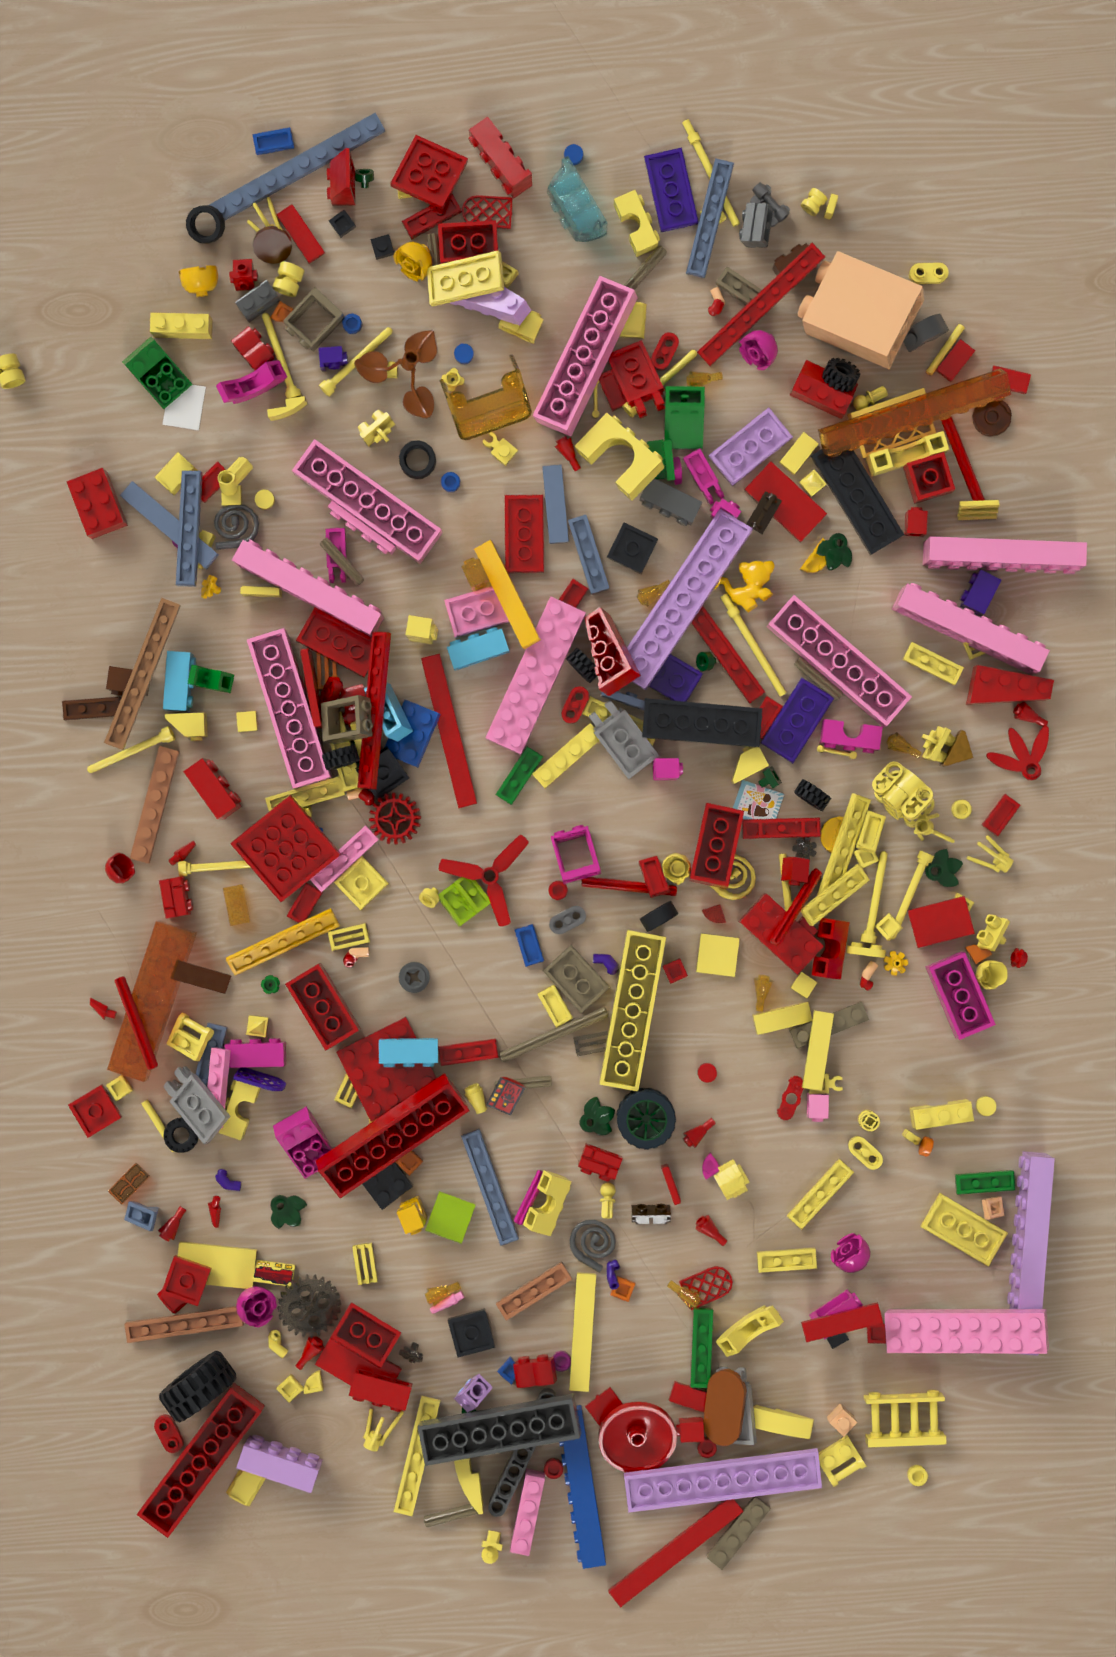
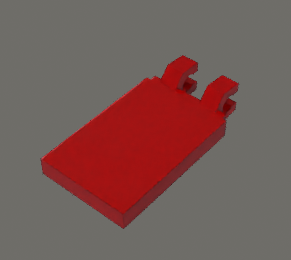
M642 340L612 352L608 363L628 406H631V408L635 406L639 418L647 416L643 403L653 399L657 411L665 409L661 396L663 395L664 387Z

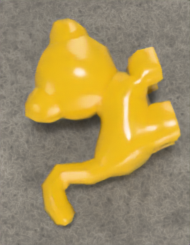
M753 561L750 563H739V572L743 575V580L747 585L733 589L728 578L721 577L714 589L723 584L731 600L737 605L742 606L749 613L758 606L755 601L757 598L766 601L773 596L771 590L763 588V585L770 580V575L774 570V562Z

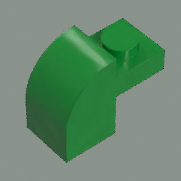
M191 665L187 684L231 693L235 674Z

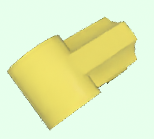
M239 457L228 470L219 473L218 482L224 495L235 494L238 490V484L253 469L252 464L246 458Z

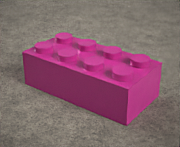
M958 952L925 966L956 1039L961 1040L996 1025L965 952Z

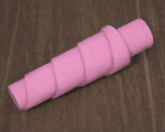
M462 1291L456 1294L452 1293L431 1307L430 1311L432 1314H435L459 1303L465 1296Z

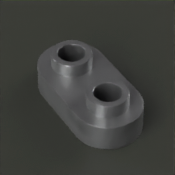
M573 906L553 916L549 922V927L553 933L563 934L581 925L586 919V913L582 907ZM574 912L580 913L579 919L573 918ZM556 921H562L563 926L557 928L555 926Z

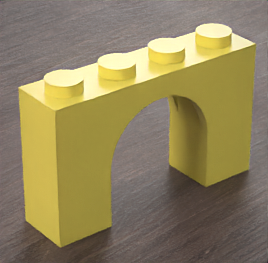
M606 413L575 445L578 454L591 465L612 446L624 445L634 451L633 463L615 483L618 489L633 501L664 469L663 458L656 451L651 452L644 440L641 439L639 441L636 439L635 433L628 427L625 429L621 425L622 422L615 415L611 417Z

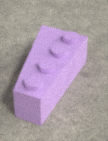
M506 287L502 291L450 302V304L460 305L468 310L473 309L487 316L492 315L500 320L519 326L531 311L523 298Z

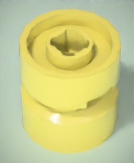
M282 261L278 269L279 277H275L272 288L283 295L296 297L299 289L297 283L302 281L304 269L295 264Z
M14 353L0 356V385L2 389L15 388L26 381L23 371L18 369L20 363L17 355Z

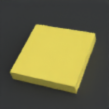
M363 856L334 882L360 910L389 884Z
M701 933L696 972L735 977L740 938Z

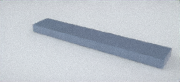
M715 158L686 271L688 275L701 278L706 276L734 167L733 162Z
M182 471L176 586H197L202 471Z
M132 481L120 496L178 545L179 520ZM199 538L198 563L207 570L219 554Z
M480 1129L461 1135L500 1246L519 1240Z

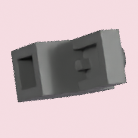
M941 313L935 314L913 325L903 342L908 352H912L926 342L933 341L942 336L949 329Z

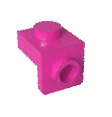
M722 498L720 502L715 501L710 511L712 514L710 517L714 518L717 512L722 509L737 519L741 513L740 507L733 501L727 502Z

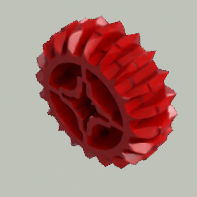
M395 792L392 793V799L389 798L388 794H385L386 801L378 798L381 804L379 806L375 803L373 804V807L377 808L376 812L373 810L369 812L375 815V818H369L370 822L375 821V824L371 825L370 828L378 829L374 833L375 836L380 833L382 834L380 841L388 837L387 844H390L391 840L394 839V844L398 845V839L400 838L402 843H406L404 837L407 836L411 840L413 837L409 833L412 831L414 834H417L418 831L413 828L414 826H421L420 823H415L416 819L422 818L419 815L415 816V813L419 812L420 809L416 808L413 810L412 807L416 805V802L414 801L409 804L408 802L411 799L409 796L404 801L403 793H400L399 799L396 798ZM391 803L390 814L380 816L382 809ZM397 803L405 805L410 815H401ZM394 813H397V816L401 818L405 817V819L397 821L396 829L395 824H393L394 821L385 820L386 818L393 817ZM404 821H411L408 829L399 834L400 824ZM380 822L390 823L393 835L385 832Z

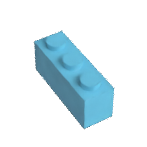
M497 627L486 630L487 634L480 636L477 633L468 636L469 640L461 642L459 639L450 642L447 650L454 670L456 671L510 653L503 630H498Z
M167 651L163 700L164 710L190 712V708L193 707L191 688H194V685L187 683L191 665H196V658L190 652Z
M387 683L382 728L387 737L398 742L413 732L391 684Z
M438 1038L379 1039V1064H383V1067H395L397 1063H403V1067H415V1063H423V1067H433L434 1063L439 1062Z

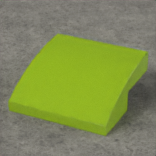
M463 877L438 894L439 901L459 927L491 904L489 897L476 880Z
M439 1191L425 1231L462 1244L476 1204Z

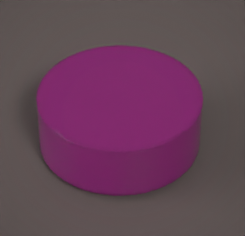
M565 1351L554 1353L552 1357H554L556 1370L563 1372L569 1369L571 1365L570 1355Z

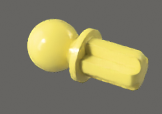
M881 386L871 392L866 391L867 396L858 395L853 401V406L856 410L867 408L869 403L875 405V402L888 396L886 388Z
M606 1182L600 1188L601 1195L604 1197V1199H600V1202H602L601 1217L611 1219L613 1217V1203H615V1199H612L616 1189L612 1183Z

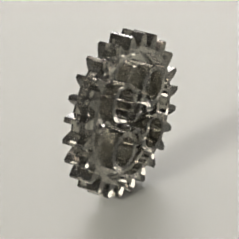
M306 1274L305 1280L298 1276L299 1282L296 1283L294 1280H291V1287L285 1285L287 1292L280 1293L283 1299H278V1304L281 1305L277 1307L278 1312H280L279 1319L283 1320V1326L288 1325L289 1332L294 1329L295 1335L302 1332V1337L304 1338L306 1333H309L312 1338L313 1332H316L320 1336V1330L323 1329L325 1332H328L327 1325L333 1327L332 1320H338V1315L335 1313H341V1309L338 1307L341 1305V1300H338L340 1298L339 1292H336V1286L331 1287L330 1280L325 1283L323 1276L320 1280H317L316 1274L313 1276V1279H310L309 1275ZM304 1291L310 1292L307 1296H301L300 1294ZM320 1299H327L323 1304L318 1303ZM295 1308L301 1309L299 1313H292V1310ZM312 1316H318L314 1321L309 1320Z

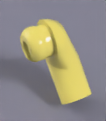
M272 1330L268 1335V1346L273 1352L283 1358L288 1350L281 1345V1333L278 1330Z

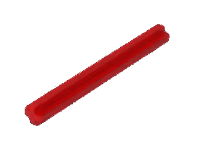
M952 416L944 417L941 420L972 500L984 501L985 498Z
M817 868L811 871L808 876V883H804L770 938V942L775 946L781 944L822 877V872Z
M588 877L582 879L581 882L583 887L649 893L644 882ZM668 885L670 891L663 895L676 896L677 886Z
M124 976L119 977L114 982L148 1070L158 1067V1063L127 980Z

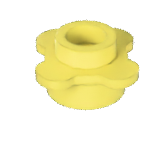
M452 368L446 375L444 374L441 377L442 382L446 383L449 391H455L457 386L464 384V378L460 377L456 368Z

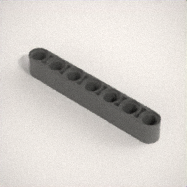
M544 1388L539 1393L537 1400L542 1399L546 1395L556 1397V1393L551 1388ZM536 1446L523 1448L528 1451L524 1456L519 1455L518 1450L512 1451L489 1500L488 1508L491 1515L500 1517L505 1513ZM512 1466H516L519 1468V1472L511 1473L509 1469ZM503 1484L510 1485L511 1489L508 1491H503L501 1489V1486ZM494 1502H500L503 1506L499 1509H496L493 1507L492 1504Z

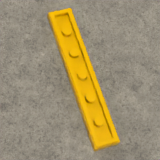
M489 540L476 547L474 550L522 648L526 649L539 642L541 639L493 541Z
M330 908L226 957V962L233 974L238 975L339 927L340 924Z

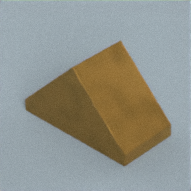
M958 731L955 736L956 740L946 753L947 757L941 763V766L945 767L974 758L965 731Z

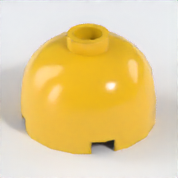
M407 242L394 252V261L396 265L399 263L402 266L401 272L417 282L419 279L421 281L425 279L428 268L433 264L430 250L426 245L417 242Z
M208 265L200 268L197 266L181 269L179 271L181 285L187 292L196 294V297L208 296L207 292L214 290L217 286V266Z

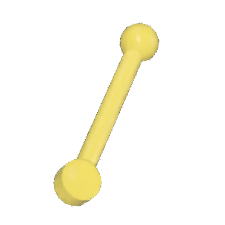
M597 384L594 388V411L592 412L594 418H598L600 415L598 411Z
M823 745L817 747V751L820 753L829 752L849 756L851 759L857 757V753L854 751L849 753L824 748Z

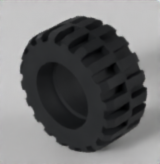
M214 1351L192 1365L167 1385L159 1394V1400L173 1420L180 1423L199 1412L231 1386L237 1378L236 1372L221 1352Z

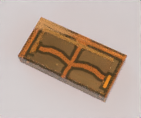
M135 1163L108 1192L122 1205L150 1175Z

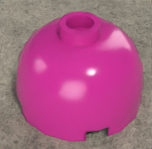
M752 331L739 342L741 343L739 350L742 357L750 366L752 362L758 366L757 370L767 369L776 359L778 353L775 338L765 331Z
M855 1233L848 1234L837 1242V1245L840 1246L836 1251L833 1249L831 1252L832 1262L839 1269L847 1273L863 1270L867 1266L871 1253L866 1240L861 1235H856Z
M257 1286L245 1289L238 1297L236 1303L239 1318L247 1325L254 1327L266 1325L272 1319L273 1315L271 1314L277 1306L273 1293Z

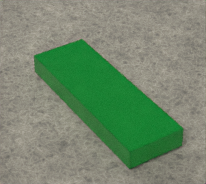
M527 746L495 795L512 805L543 756Z
M1014 1171L955 1174L956 1194L1014 1191Z

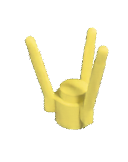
M267 197L274 223L278 229L282 230L271 199ZM253 203V207L266 227L274 226V224L270 225L257 204ZM247 221L256 232L260 230L253 222Z
M938 813L928 816L923 815L922 818L916 821L914 834H917L921 841L924 840L923 835L934 834L951 843L955 842L954 839L934 830V825L929 819L939 817Z
M988 835L986 839L998 850V854L981 842H978L977 845L995 857L993 860L995 865L970 856L966 857L967 860L991 868L996 872L1001 870L1004 873L1010 869L1014 861Z
M371 1408L369 1410L366 1431L363 1436L365 1439L363 1446L370 1451H378L379 1446H383L386 1438L404 1412L401 1411L382 1436L379 1432L384 1417L380 1418L376 1430L370 1432L373 1409Z

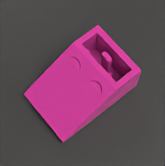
M307 1106L273 1125L275 1138L304 1179L318 1172L315 1160L332 1150V1147Z

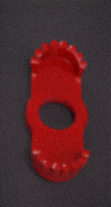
M799 1076L790 1077L788 1080L789 1084L786 1091L782 1094V1102L779 1109H777L780 1119H791L796 1107L801 1102L804 1088H802L803 1079ZM789 1093H794L797 1096V1101L794 1104H789L786 1101V1096Z

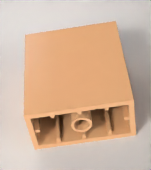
M837 251L832 262L824 260L818 269L815 282L820 284L815 296L806 295L800 305L798 317L803 319L805 333L890 369L924 302L923 286Z

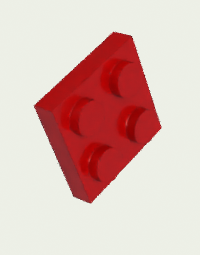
M103 1084L68 1104L87 1138L122 1118Z
M175 1255L161 1294L198 1306L212 1268Z

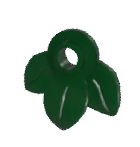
M833 534L829 540L822 541L817 548V554L825 556L829 571L838 568L841 564L845 567L851 565L852 552L847 547V538L843 534ZM838 539L841 542L840 546L837 545Z
M942 849L934 854L932 863H929L925 868V874L928 879L938 881L944 887H954L959 884L954 874L959 871L963 862L956 858H949L948 850ZM934 867L938 870L936 875H933L931 872Z
M598 1097L590 1099L585 1104L584 1115L581 1116L579 1121L581 1129L588 1133L595 1132L600 1136L612 1132V1128L608 1123L613 1119L615 1109L609 1106L601 1107ZM588 1119L592 1120L591 1126L587 1125Z
M284 1195L275 1196L270 1203L271 1210L273 1211L271 1214L272 1224L278 1229L284 1223L291 1227L300 1226L301 1216L299 1211L305 1208L307 1203L295 1195L290 1197ZM283 1203L284 1206L282 1208H278L277 1204Z

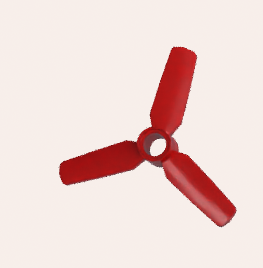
M519 835L494 859L492 867H487L484 870L475 864L441 859L438 869L441 872L470 880L482 879L485 884H488L487 894L498 925L500 927L506 926L511 921L502 887L497 883L499 873L508 869L529 844V841L523 835ZM488 870L494 871L496 875L492 882L487 881L484 877Z

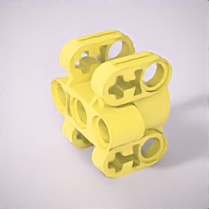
M893 761L887 764L872 782L876 800L884 804L886 811L897 820L903 818L905 824L909 827L914 828L916 823L914 819L918 820L923 815L928 816L935 807L932 790L915 774L898 762ZM892 767H898L900 769V771L895 770L889 773V770Z

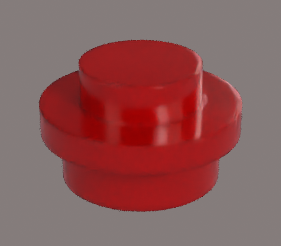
M562 881L552 882L548 890L549 895L555 900L565 898L568 893L567 885Z

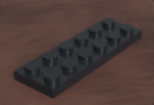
M845 435L811 455L812 460L870 556L904 536L903 531Z
M645 698L642 738L759 748L762 708Z

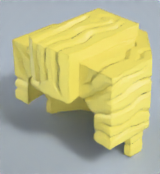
M732 1159L718 1167L719 1172L714 1177L727 1200L748 1191L746 1184L749 1183V1180L740 1164L736 1165Z

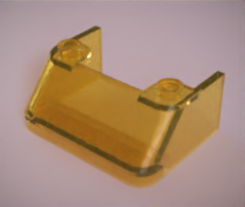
M513 354L509 355L514 371L508 372L502 377L501 384L503 388L467 401L462 392L448 393L444 380H439L457 433L462 440H470L524 421L531 416L532 409L521 372Z

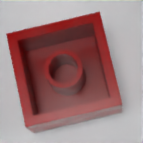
M944 452L908 462L903 467L914 504L950 494L955 490Z

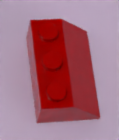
M806 360L790 396L842 419L851 403L858 383L849 392L845 390L841 392L840 389L835 390V387L828 386L829 383H825V379L822 378L825 368Z

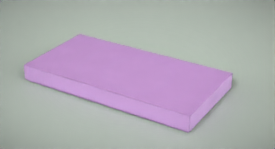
M768 407L708 457L731 486H733L789 442L793 436Z

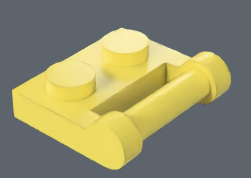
M181 1013L166 1044L192 1060L200 1061L208 1041L214 1035V1030L209 1027L205 1028L191 1020L187 1014ZM184 1025L200 1033V1039L183 1030Z
M848 1435L818 1453L820 1466L833 1487L856 1470L867 1467ZM852 1457L856 1459L854 1463L835 1475L832 1474L831 1471L847 1460Z

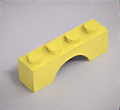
M944 431L904 446L892 449L887 448L871 453L867 456L866 461L871 477L902 468L908 462L942 452L946 453L949 447Z

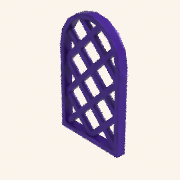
M246 1067L239 1068L233 1077V1080L270 1091H283L286 1087V1083L282 1079Z

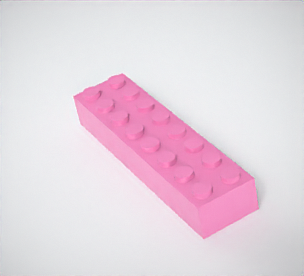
M599 276L533 413L537 423L567 436H572L638 299L634 289Z
M315 439L292 470L298 478L329 500L337 503L419 564L422 563L443 533L442 529Z
M931 536L923 542V565L928 566V569H940V566H947L949 570L967 567V570L976 571L978 568H986V571H998V569L1003 568L1006 572H1017V569H1025L1026 573L1044 570V573L1049 574L1056 573V571H1063V574H1075V572L1080 571V569L1086 566L1087 542Z
M250 539L248 542L242 540L232 559L242 569L372 637V632L378 631L384 620L379 608L372 604L369 607L364 605L365 602L355 595H352V597L347 596L348 593L336 585L334 588L330 587L331 584L319 576L315 579L310 571L302 567L300 570L297 569V566L286 558L280 560L279 556L269 549L263 551L258 543Z
M915 583L906 584L901 588L892 610L957 641L970 643L968 644L970 647L982 651L1025 673L1033 675L1040 672L1050 651L1045 648L1046 645L1037 641L1033 643L1027 640V636L1021 633L1016 635L1010 632V628L1004 625L997 626L987 617L982 616L980 618L974 615L975 612L968 608L961 609L956 607L957 603L951 600L944 601L939 599V595L929 591L927 593L922 591V587Z
M795 595L790 598L766 626L883 728L893 720L912 698L908 692Z
M550 596L536 627L541 640L526 648L485 737L487 740L522 755L586 616V612Z
M282 628L247 639L292 788L297 789L331 779V771L326 770L322 755L325 752L318 729L313 726L309 700L287 630Z
M888 1309L884 1313L887 1353L1047 1354L1049 1350L1046 1309Z

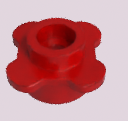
M1014 949L1010 957L1011 966L1020 968L1026 965L1028 955L1023 949Z

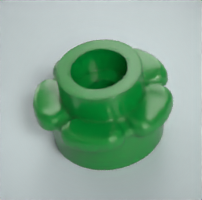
M268 975L261 981V987L266 994L278 992L280 981L277 977Z

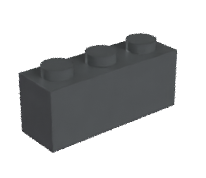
M655 478L644 488L639 500L644 507L660 510L659 514L667 518L672 516L677 519L676 522L683 526L692 525L702 505V501Z

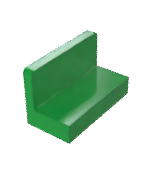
M671 439L647 441L648 449L651 452L656 451L663 458L664 469L655 479L675 480Z

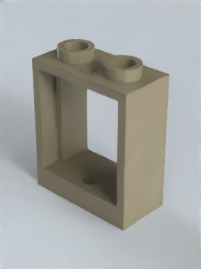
M314 287L283 320L286 325L284 329L291 336L296 335L300 339L299 343L306 350L310 348L314 352L343 321L345 316L341 310ZM316 301L334 319L312 342L293 324Z
M356 695L321 703L323 742L338 744L372 737L373 724L371 720L372 706L370 698ZM355 704L356 730L341 733L339 708Z

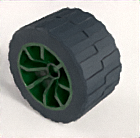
M639 1088L638 1091H631L623 1097L624 1099L620 1102L617 1110V1124L622 1137L630 1145L644 1150L655 1149L665 1144L672 1136L676 1122L675 1110L668 1097L652 1088Z

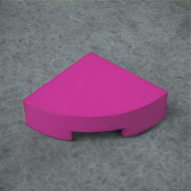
M673 457L674 483L679 485L682 484L681 462L679 457Z
M711 1152L705 1157L702 1164V1172L706 1180L719 1172L718 1167L720 1165Z

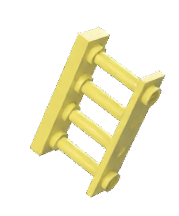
M928 1390L927 1393L881 1395L879 1392H870L869 1395H864L866 1404H871L872 1432L865 1434V1442L868 1447L947 1444L946 1435L938 1429L937 1401H945V1397L938 1390ZM918 1402H930L931 1429L929 1432H921L919 1430ZM891 1403L892 1431L882 1434L880 1432L879 1404ZM898 1403H910L911 1430L909 1433H902L899 1430Z

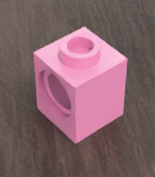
M807 1093V1117L812 1118L813 1122H823V1119H828L829 1095Z

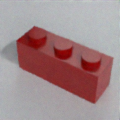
M356 1368L349 1396L359 1402L364 1400L370 1401L374 1406H389L391 1410L396 1412L406 1411L413 1383Z

